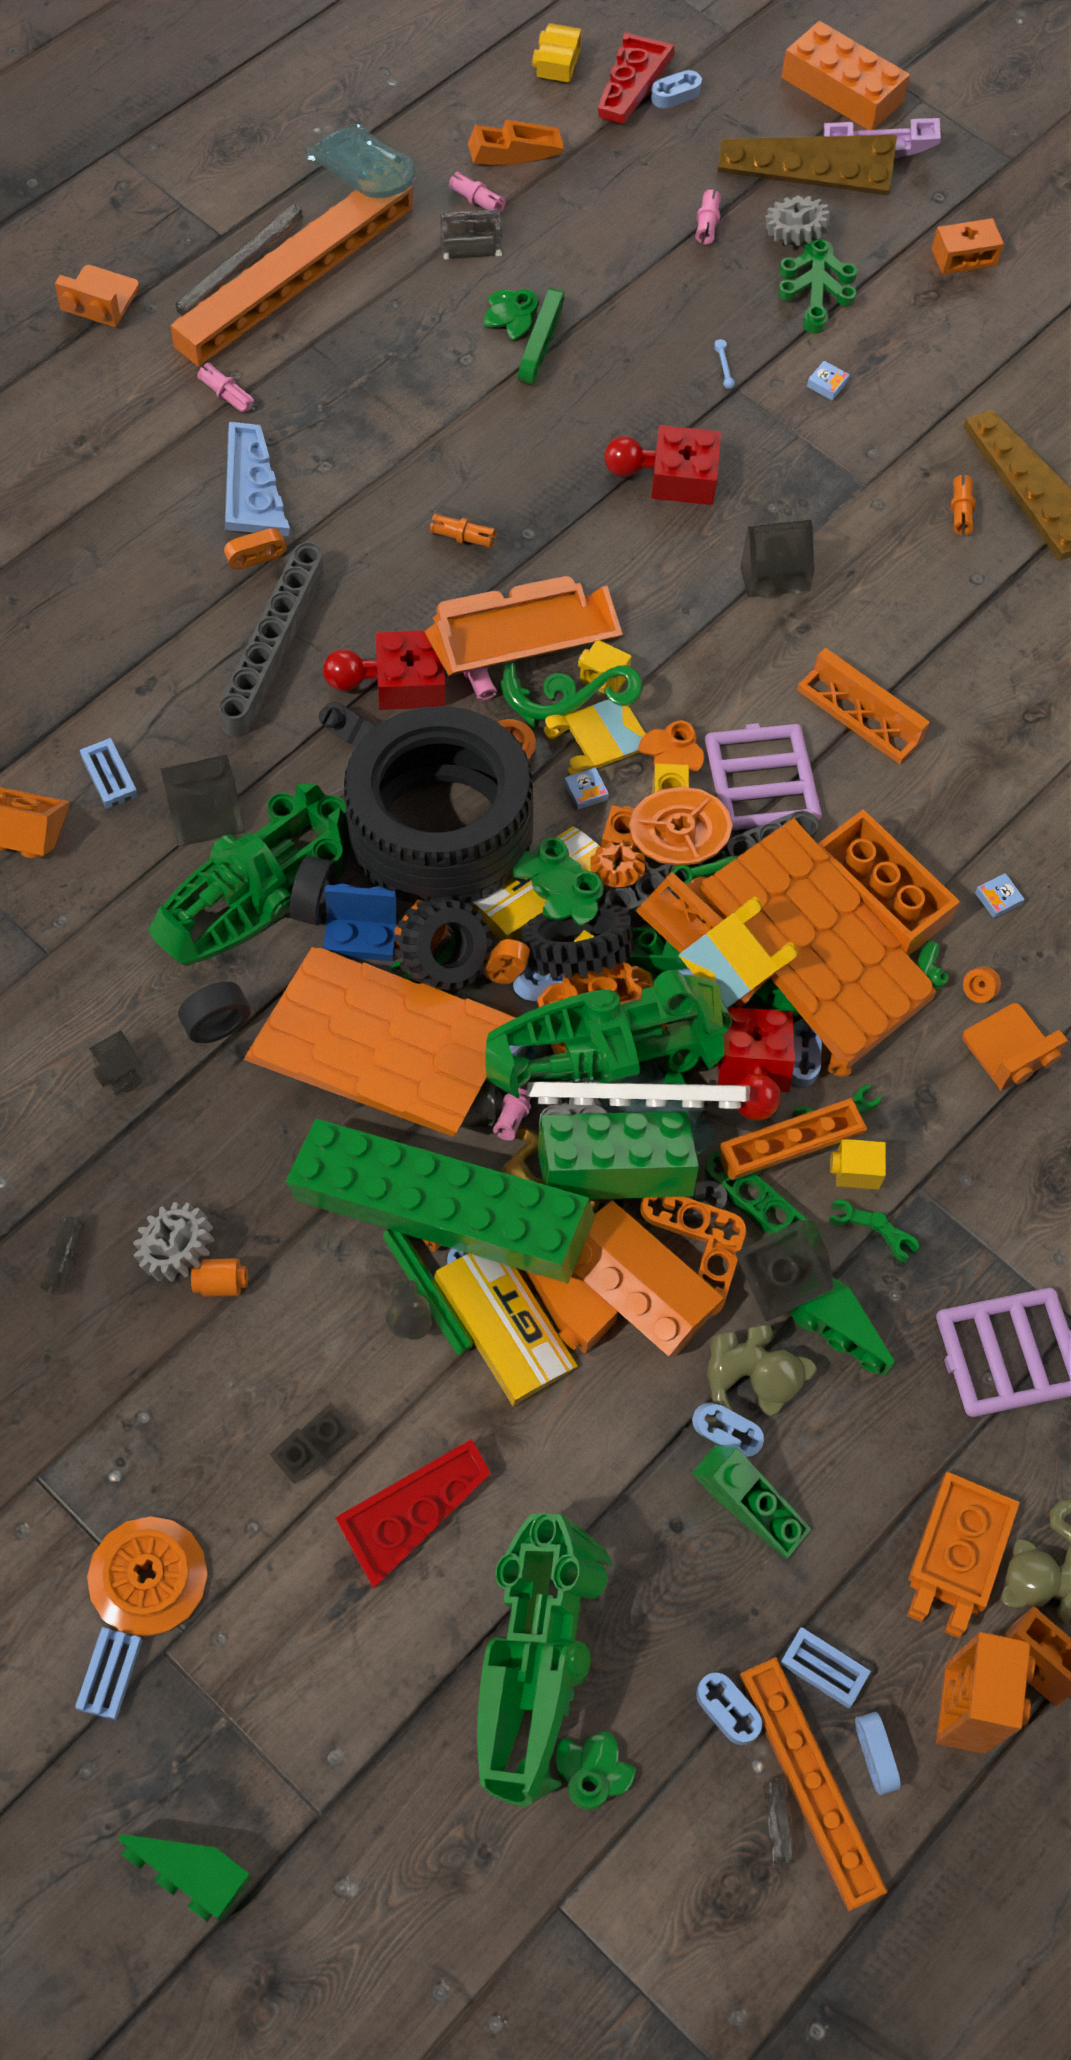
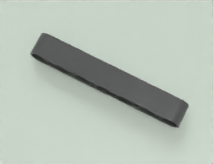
M304 542L297 545L293 550L219 702L218 708L222 730L230 737H241L251 729L323 578L322 551L315 543Z
M800 810L731 837L717 855L701 863L685 866L694 868L726 857H737L736 855H741L758 842L760 843L761 840L779 827H782L792 818L815 840L818 829L817 818L808 811ZM665 864L647 871L637 882L629 886L610 887L605 894L604 903H610L612 907H614V904L624 905L625 908H622V910L628 911L631 917V924L643 920L636 910L649 897L644 892H654L677 865ZM677 870L675 875L685 881V872ZM714 874L707 875V876H702V877L708 878V877H710V876H713ZM668 886L667 889L677 899H680V897Z

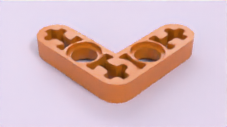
M686 1197L644 1198L641 1202L640 1212L646 1222L706 1243L697 1274L710 1283L723 1284L722 1289L718 1286H715L714 1289L725 1297L724 1301L709 1317L713 1318L722 1310L746 1234L744 1221L734 1213ZM658 1198L663 1200L662 1206L672 1211L675 1208V1203L681 1205L676 1214L675 1223L669 1221L673 1215L671 1213L662 1211L659 1216L653 1215V1208L648 1206V1203H654ZM693 1209L700 1212L703 1217L702 1226L697 1229L687 1227L683 1222L685 1211ZM712 1215L716 1217L714 1225L724 1227L727 1222L733 1224L732 1230L738 1232V1234L732 1235L729 1240L723 1238L724 1232L722 1230L713 1228L710 1235L706 1234L705 1230L710 1224ZM712 1256L724 1258L728 1265L727 1272L721 1276L712 1274L707 1266L709 1258Z

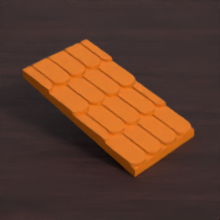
M792 818L782 827H779L761 840L760 843L758 842L737 859H734L713 876L703 881L700 892L723 920L752 897L756 896L759 898L763 907L756 915L745 922L747 927L770 956L788 942H793L799 950L793 960L778 969L770 978L844 1069L847 1070L931 1002L935 997L936 990L932 987L931 980L900 948L901 943L860 900V894L830 863V857Z
M311 947L244 1060L454 1137L487 1077L485 1050L488 1033L515 1019V1017L468 998L463 1000L426 984L414 983L365 962L360 964L326 949Z

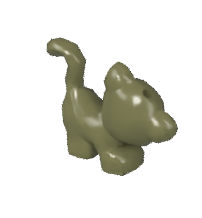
M770 1324L749 1328L746 1333V1342L738 1343L735 1332L712 1336V1340L709 1342L711 1358L708 1362L707 1378L711 1386L712 1400L715 1404L724 1406L731 1411L733 1409L726 1390L732 1387L740 1378L750 1376V1384L754 1393L758 1395L759 1406L764 1413L772 1417L779 1413L785 1402L790 1401L802 1389L805 1381L816 1374L817 1368L810 1359L796 1357L785 1349L767 1351L764 1347L770 1343L773 1336ZM705 1416L704 1421L709 1424L707 1430L710 1427L723 1430L724 1423L718 1421L715 1416Z
M1071 1498L1058 1501L1050 1510L1051 1528L1070 1544L1062 1566H1058L1057 1562L1049 1554L1038 1551L1034 1544L1027 1540L1018 1539L1013 1545V1558L1007 1569L1006 1587L1001 1597L1002 1602L1012 1609H1022L1026 1606L1043 1607L1050 1601L1057 1599L1061 1601L1056 1609L1057 1617L1065 1626L1071 1622V1526L1065 1523L1064 1517L1071 1514Z

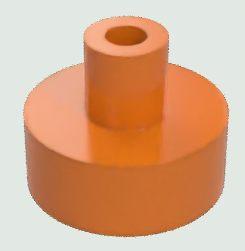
M979 966L965 975L963 989L970 1000L977 1003H985L999 994L1001 979L994 969L988 966Z

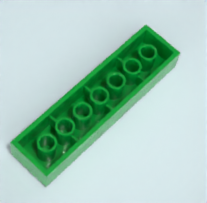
M316 1118L286 1180V1184L298 1202L567 1284L595 1219L588 1197Z

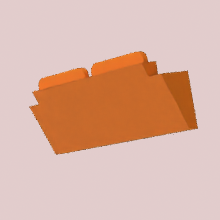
M569 576L515 586L510 590V598L505 599L499 591H490L442 601L436 608L437 615L433 617L435 623L424 631L449 676L593 644L597 639L600 641L611 640L623 635L608 586H603L591 595L585 596L581 583L575 584L574 580Z

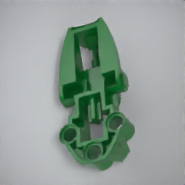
M296 784L294 796L285 792L273 795L267 803L269 823L255 834L245 833L238 839L233 834H228L217 840L212 847L210 859L193 872L173 892L164 905H160L148 928L149 934L171 957L179 963L189 966L227 952L264 931L278 919L284 917L286 913H289L292 893L288 889L294 885L297 872L305 857L308 855L321 859L332 857L334 859L329 861L336 864V879L343 873L344 861L351 847L346 807L343 799L334 795L326 796L317 784ZM281 813H288L286 816H279ZM307 825L319 835L318 838L300 851L294 847V843L290 839H284L280 843L278 841V838L281 836H294ZM222 899L230 909L193 943L189 931L195 925L193 917L206 906L211 908L217 901Z
M667 970L657 976L653 987L641 990L642 999L620 1004L619 995L616 992L607 989L595 990L544 1005L488 1033L486 1041V1075L491 1083L515 1098H520L519 1088L525 1083L532 1081H560L573 1078L577 1082L587 1078L588 1080L595 1079L600 1083H620L626 1077L632 1078L640 1074L639 1062L661 1056L665 1057L669 1068L675 1072L690 1070L696 1065L700 1056L710 1070L724 1056L723 1034L730 1028L732 1018L721 998V988L718 983L694 975H684L677 970ZM689 1017V1020L668 1024L663 1030L660 1027V1024ZM565 1042L566 1052L529 1061L525 1057L512 1056L510 1046L545 1045Z
M530 1514L511 1541L506 1554L500 1558L495 1570L497 1584L505 1589L503 1603L512 1608L508 1636L494 1637L488 1643L485 1651L478 1704V1765L481 1787L493 1797L518 1807L530 1806L561 1786V1781L551 1779L548 1764L556 1744L562 1718L569 1717L571 1708L569 1703L573 1701L575 1695L573 1688L585 1682V1677L591 1664L589 1645L581 1641H575L581 1598L594 1599L600 1596L607 1583V1573L604 1566H613L606 1549L584 1532L577 1522L569 1520L562 1514ZM550 1579L553 1580L555 1587L558 1589L557 1597L548 1596ZM524 1711H532L526 1758L522 1759L514 1773L504 1772Z

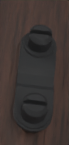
M338 702L327 704L319 713L321 724H324L329 731L356 748L359 742L377 726L366 717Z

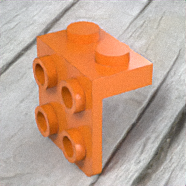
M85 265L76 280L59 275L55 282L60 310L116 328L139 290V283L136 279L92 265Z
M1012 1003L969 1027L962 1035L964 1043L1000 1091L1014 1083L1016 1085L1021 1084L1043 1066L1048 1068L1062 1058L1061 1051L1068 1041L1060 1029L1044 1037L1025 1010L1017 1003Z

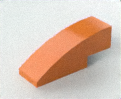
M505 120L502 129L475 125L468 141L473 164L512 165L546 159L561 154L564 151L559 128Z

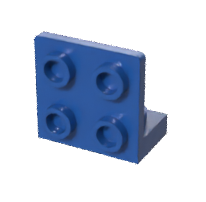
M348 884L326 885L327 922L323 949L346 958L393 962L395 949L394 929L397 926L396 892L383 887L368 889L356 888Z

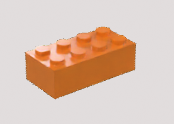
M818 21L786 49L781 78L867 130H874L904 102L910 74L830 26Z
M864 809L818 843L830 857V863L860 894V900L901 943L900 948L908 956L952 922L960 901Z
M979 1632L945 1663L936 1744L985 1754L1021 1730L1022 1725H1027L1031 1704L1029 1699H1025L1026 1682L1032 1681L1035 1669V1658L1029 1656L1030 1642Z

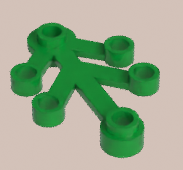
M821 238L811 239L812 243H806L804 253L797 258H784L779 269L780 275L784 278H793L798 270L809 264L812 265L810 271L796 280H783L779 285L778 295L781 299L789 301L794 299L797 293L811 285L810 307L804 313L802 325L806 331L814 334L823 332L828 320V314L825 308L822 307L823 286L843 306L853 305L857 293L854 287L849 285L842 286L824 270V265H826L838 275L839 281L844 284L853 283L857 275L856 266L851 263L843 264L833 255L834 249L832 244Z

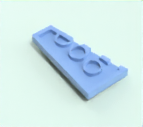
M229 422L225 530L255 533L275 528L281 532L282 536H289V524L283 513L284 506L281 496L278 495L274 471L270 467L269 453L261 425Z

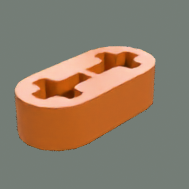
M269 528L231 540L224 547V553L230 567L243 569L280 557L286 551L287 545L278 529Z
M502 940L490 952L491 956L489 961H486V969L483 972L484 976L496 983L509 984L513 982L526 968L530 954L529 947L520 941Z

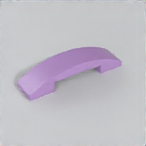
M940 118L911 119L910 128L864 131H853V122L824 123V136L897 135L894 158H899L925 151L940 144Z

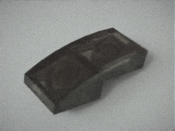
M330 1403L303 1429L297 1428L269 1455L294 1484H297L337 1453L358 1432L335 1405Z

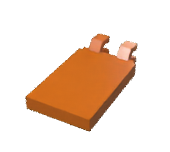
M946 1471L908 1580L911 1581L909 1587L916 1589L907 1614L908 1617L922 1623L924 1617L929 1613L933 1598L953 1605L944 1632L958 1639L961 1637L962 1633L966 1631L971 1614L977 1616L978 1611L982 1612L987 1606L1020 1502Z

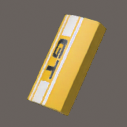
M572 826L558 835L557 838L564 841L569 850V857L580 864L582 871H591V856L595 855L597 847L600 846L585 833ZM613 862L614 870H616V862ZM513 877L497 891L468 904L473 907L474 911L481 913L483 916L482 921L488 923L490 930L500 942L506 939L519 941L522 939L523 927L528 926L527 922L530 919L536 920V915L543 912V906L547 899H542L535 893L532 887V879ZM582 888L584 891H590L587 888Z
M468 1253L435 1272V1281L472 1337L476 1348L512 1406L517 1405L577 1369L578 1366L515 1267Z

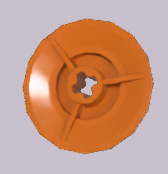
M675 787L662 789L645 797L633 810L629 828L633 843L644 855L659 863L679 866L701 863L717 855L729 842L733 825L729 810L717 797L701 789Z
M149 1516L127 1521L105 1536L93 1553L87 1579L90 1600L105 1622L125 1634L148 1637L169 1632L190 1617L203 1598L208 1574L204 1551L190 1531L173 1520ZM149 1565H152V1570L156 1577L154 1579L147 1578L144 1583H141V1578L137 1572L139 1569L147 1570Z

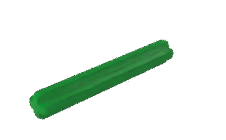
M387 1229L383 1233L384 1241L455 1353L461 1355L469 1351L474 1343L472 1337L407 1235Z

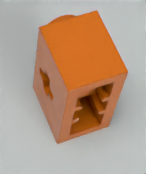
M993 218L937 227L932 251L941 273L944 275L998 266L1004 242Z
M1033 1606L1010 1625L1003 1637L1030 1642L1029 1656L1035 1658V1669L1032 1681L1028 1683L1057 1707L1071 1696V1638Z

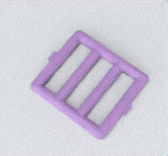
M759 723L746 724L745 729L712 732L705 736L716 795L729 810L733 825L732 830L756 828L793 812L800 811L792 810L735 817L732 801L803 794L807 809L801 810L812 813L817 818V821L821 819L822 812L800 725L789 724L760 727ZM791 738L794 751L793 753L723 760L720 745ZM797 766L800 781L729 788L726 773Z
M1044 1288L942 1309L937 1312V1323L948 1355L944 1359L948 1374H954L963 1406L968 1416L977 1417L1071 1396V1330H1069L1055 1289ZM1045 1304L1070 1381L1053 1385L1049 1384L1024 1308ZM1010 1311L1034 1389L1014 1393L989 1315ZM974 1318L999 1396L982 1400L977 1399L954 1322Z

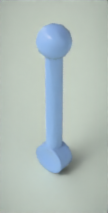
M719 339L715 342L714 349L720 355L725 376L723 385L726 389L730 390L734 388L735 380L731 378L725 354L727 343L725 340Z

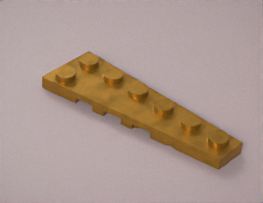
M897 135L722 139L717 172L888 195Z
M992 409L966 418L963 428L1058 561L1070 558L1071 488Z

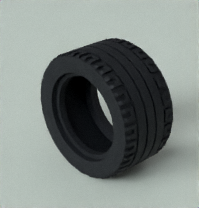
M450 706L422 707L402 712L380 723L359 742L358 747L354 749L352 756L349 758L344 777V796L348 831L355 860L358 861V866L364 870L365 875L371 879L372 883L390 891H395L397 898L413 904L418 899L430 902V899L438 898L460 901V903L479 900L497 891L508 880L514 877V866L526 851H530V844L533 840V780L531 764L527 759L526 752L522 749V745L516 741L515 736L493 719L472 710ZM438 781L456 782L469 786L483 794L492 804L489 810L474 823L458 830L441 833L424 832L410 828L396 820L388 812L394 801L406 791L425 783Z

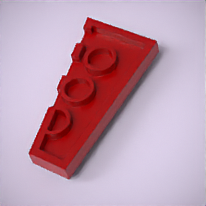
M624 32L622 47L618 49L616 64L612 66L610 81L605 86L598 106L599 118L624 124L674 57L675 47L673 44Z
M472 1439L335 1517L338 1527L372 1589L491 1474Z

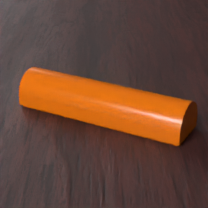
M849 1098L722 1142L719 1147V1156L725 1173L731 1180L840 1143L842 1139H851L866 1133L867 1127L853 1099Z

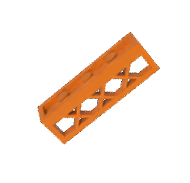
M826 647L817 655L814 669L797 687L798 692L899 765L924 741L930 724L927 719ZM818 678L829 686V692H817L810 685ZM837 700H849L854 704L855 710H842L837 706ZM862 718H874L880 722L881 729H868L863 725ZM888 737H901L908 744L900 752L889 744Z
M673 872L665 878L636 910L643 919L680 953L723 921ZM668 886L680 897V899H677L667 889ZM697 915H700L706 921V924L703 923L697 917ZM772 975L742 996L734 1004L741 1008Z

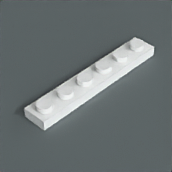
M532 1081L527 1084V1097H538V1104H560V1097L574 1098V1105H596V1098H610V1105L632 1106V1099H646V1106L668 1107V1100H682V1107L702 1108L704 1107V1101H719V1108H741V1101H749L750 1086L557 1081Z

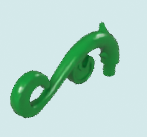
M505 663L502 665L504 680H501V688L508 705L531 728H535V720L545 721L551 715L566 716L577 710L613 677H625L628 681V687L622 693L612 691L610 686L605 689L608 699L620 707L634 704L640 698L643 691V682L639 673L627 665H619L608 669L578 692L575 682L570 676L555 673L547 677L544 682V693L552 701L556 700L558 692H562L564 698L556 704L541 705L530 701L525 696L530 692L520 686V679L516 678L515 663Z

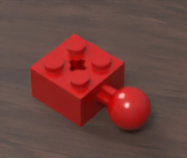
M659 425L656 451L643 450L640 443L634 438L620 436L613 439L607 445L604 461L608 470L619 477L632 476L641 467L654 469L651 499L713 505L718 476L721 431Z
M426 630L375 632L377 660H362L352 650L339 649L332 652L324 662L323 676L327 684L337 691H352L362 683L363 679H378L379 710L445 706L444 666L424 633Z
M728 1007L732 1024L723 1034L724 1056L717 1063V1085L750 1086L749 1101H741V1108H737V1110L748 1119L764 1120L771 1117L779 1108L781 1092L790 1091L795 1064L792 1012Z

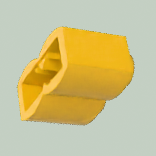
M549 23L546 31H541L539 50L535 49L532 67L536 68V77L568 83L571 81L581 50L582 29Z

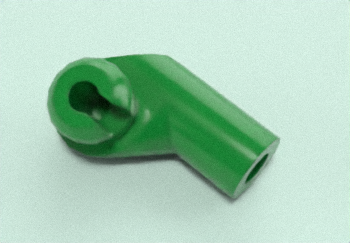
M926 941L916 965L931 980L932 987L938 990L948 982L947 972L942 973L943 969L937 968L935 965L941 949L940 945L933 941Z

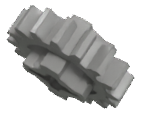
M796 195L792 200L786 197L784 198V203L775 202L774 208H768V215H766L768 235L774 236V241L776 242L784 239V245H788L793 241L797 246L803 243L804 240L807 243H812L811 238H822V233H827L828 226L830 225V211H828L827 204L821 205L820 199L811 201V196L803 199V197Z
M173 1202L170 1211H167L162 1206L159 1208L158 1217L155 1218L151 1215L147 1217L150 1223L148 1227H139L138 1231L143 1236L133 1243L138 1249L134 1254V1258L149 1276L152 1275L158 1281H161L165 1276L172 1282L179 1272L184 1277H187L188 1268L191 1265L199 1268L201 1265L198 1258L210 1254L205 1245L214 1242V1238L209 1234L213 1229V1225L198 1207L195 1209L188 1202L183 1207L177 1202Z

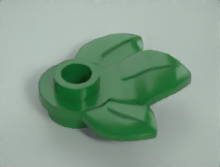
M502 289L492 293L487 298L491 307L487 310L484 317L485 328L506 326L512 341L519 339L529 331L532 326V317L535 315L539 305L537 295L533 291L521 289L514 292L509 289Z
M548 837L542 840L535 850L526 851L513 868V876L522 879H532V887L535 893L542 899H547L550 893L538 882L539 877L560 869L570 871L576 875L582 871V868L577 861L569 857V850L564 841L557 837Z
M560 869L539 877L538 882L550 893L543 906L542 913L545 917L553 920H563L572 916V919L579 926L587 924L594 919L598 912L597 901L603 894V883L597 874L591 871H581L575 875L570 871ZM582 888H587L590 891H584Z
M608 1731L593 1734L585 1741L583 1747L566 1738H563L558 1744L555 1761L557 1772L568 1782V1795L571 1801L583 1810L597 1809L605 1803L607 1797L623 1795L634 1781L636 1768L630 1764L618 1762V1744ZM584 1782L592 1783L595 1785L596 1790L587 1792L583 1789L582 1784Z

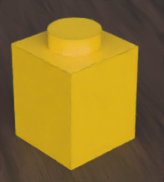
M842 1139L837 1152L832 1151L830 1157V1173L836 1174V1187L879 1190L886 1176L885 1142Z

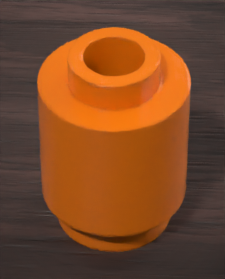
M239 1258L202 1259L199 1268L192 1265V1292L201 1293L202 1297L240 1296L241 1288H247L248 1269L247 1266H241Z

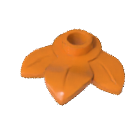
M682 720L671 723L665 730L654 729L649 731L641 739L638 746V752L655 757L654 767L655 764L689 765V771L698 773L704 762V753L696 744L697 736L694 728L690 723ZM680 736L684 741L677 740L674 737Z

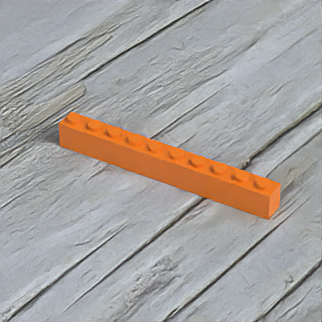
M389 168L373 176L370 181L351 192L340 203L332 206L326 213L315 221L310 222L293 237H289L272 252L267 253L260 261L245 269L238 277L223 285L217 292L206 300L201 301L187 314L179 317L170 325L174 348L198 367L411 211L413 209V186Z

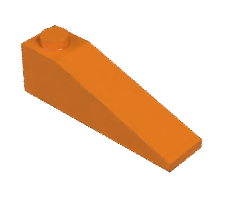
M525 1271L554 1324L560 1331V1338L570 1348L575 1350L578 1347L586 1354L616 1323L618 1311L574 1272L567 1284Z

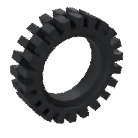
M597 902L598 912L592 921L581 926L575 923L572 916L563 920H553L545 917L543 913L536 915V920L530 919L527 922L528 926H524L522 932L523 943L530 949L527 961L528 967L533 972L539 971V975L542 976L550 973L551 978H558L564 973L565 978H573L574 973H580V977L588 976V971H594L595 974L603 973V967L611 970L616 967V963L623 964L627 961L626 957H631L633 954L632 950L635 949L631 917L628 911L622 910V907L617 905L612 907L610 903H604L599 907V902ZM584 930L594 936L586 940L565 942L577 939Z

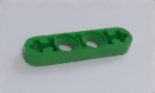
M549 288L523 354L518 372V381L534 385L563 309L565 291Z
M715 1151L709 1156L705 1166L706 1179L720 1183L727 1192V1199L793 1257L806 1260L815 1256L822 1239L820 1231L815 1225L755 1173L738 1178L734 1186L730 1187L731 1179L724 1171L719 1174L715 1172L716 1164L722 1166L719 1151ZM747 1184L752 1185L758 1190L759 1197L752 1201L745 1200L740 1196L739 1188ZM774 1208L783 1211L786 1216V1222L781 1225L770 1223L766 1217L767 1211ZM794 1222L796 1224L794 1230H790L788 1236H786L784 1233L788 1231L791 1223ZM807 1235L811 1238L809 1245L805 1244L802 1247L797 1245L798 1236L803 1238Z

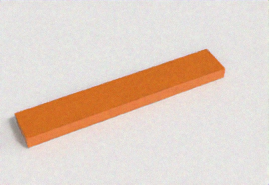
M777 1657L740 1673L739 1677L753 1707L761 1717L762 1727L848 1912L888 1893Z

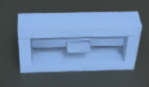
M111 738L79 750L81 758L106 809L113 807L112 803L116 801L119 804L124 803L125 798L129 796L131 799L138 797L137 790ZM108 750L126 788L120 790L102 751ZM95 754L113 793H107L90 758L91 755Z
M101 1628L75 1706L78 1711L117 1720L143 1641L141 1637L129 1636L123 1632H114L108 1628ZM109 1640L114 1641L94 1703L89 1704L88 1702ZM126 1644L129 1645V1649L109 1709L102 1706L122 1646Z
M802 1627L797 1632L780 1662V1665L847 1708L852 1706L871 1672ZM802 1642L806 1643L856 1675V1681L854 1682L799 1646ZM794 1655L850 1690L848 1694L792 1658Z

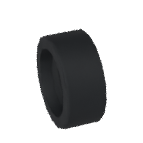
M310 855L304 858L297 872L290 899L289 912L292 919L316 926L323 921L326 915L325 886H334L336 880V864L334 862Z
M226 981L210 984L190 995L178 1010L181 1024L189 1039L195 1043H209L229 1036L238 1030L251 1014L250 1006L239 985Z

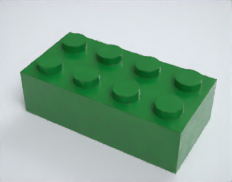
M687 1111L541 1115L538 1151L544 1185L582 1195L589 1199L693 1196L699 1165Z

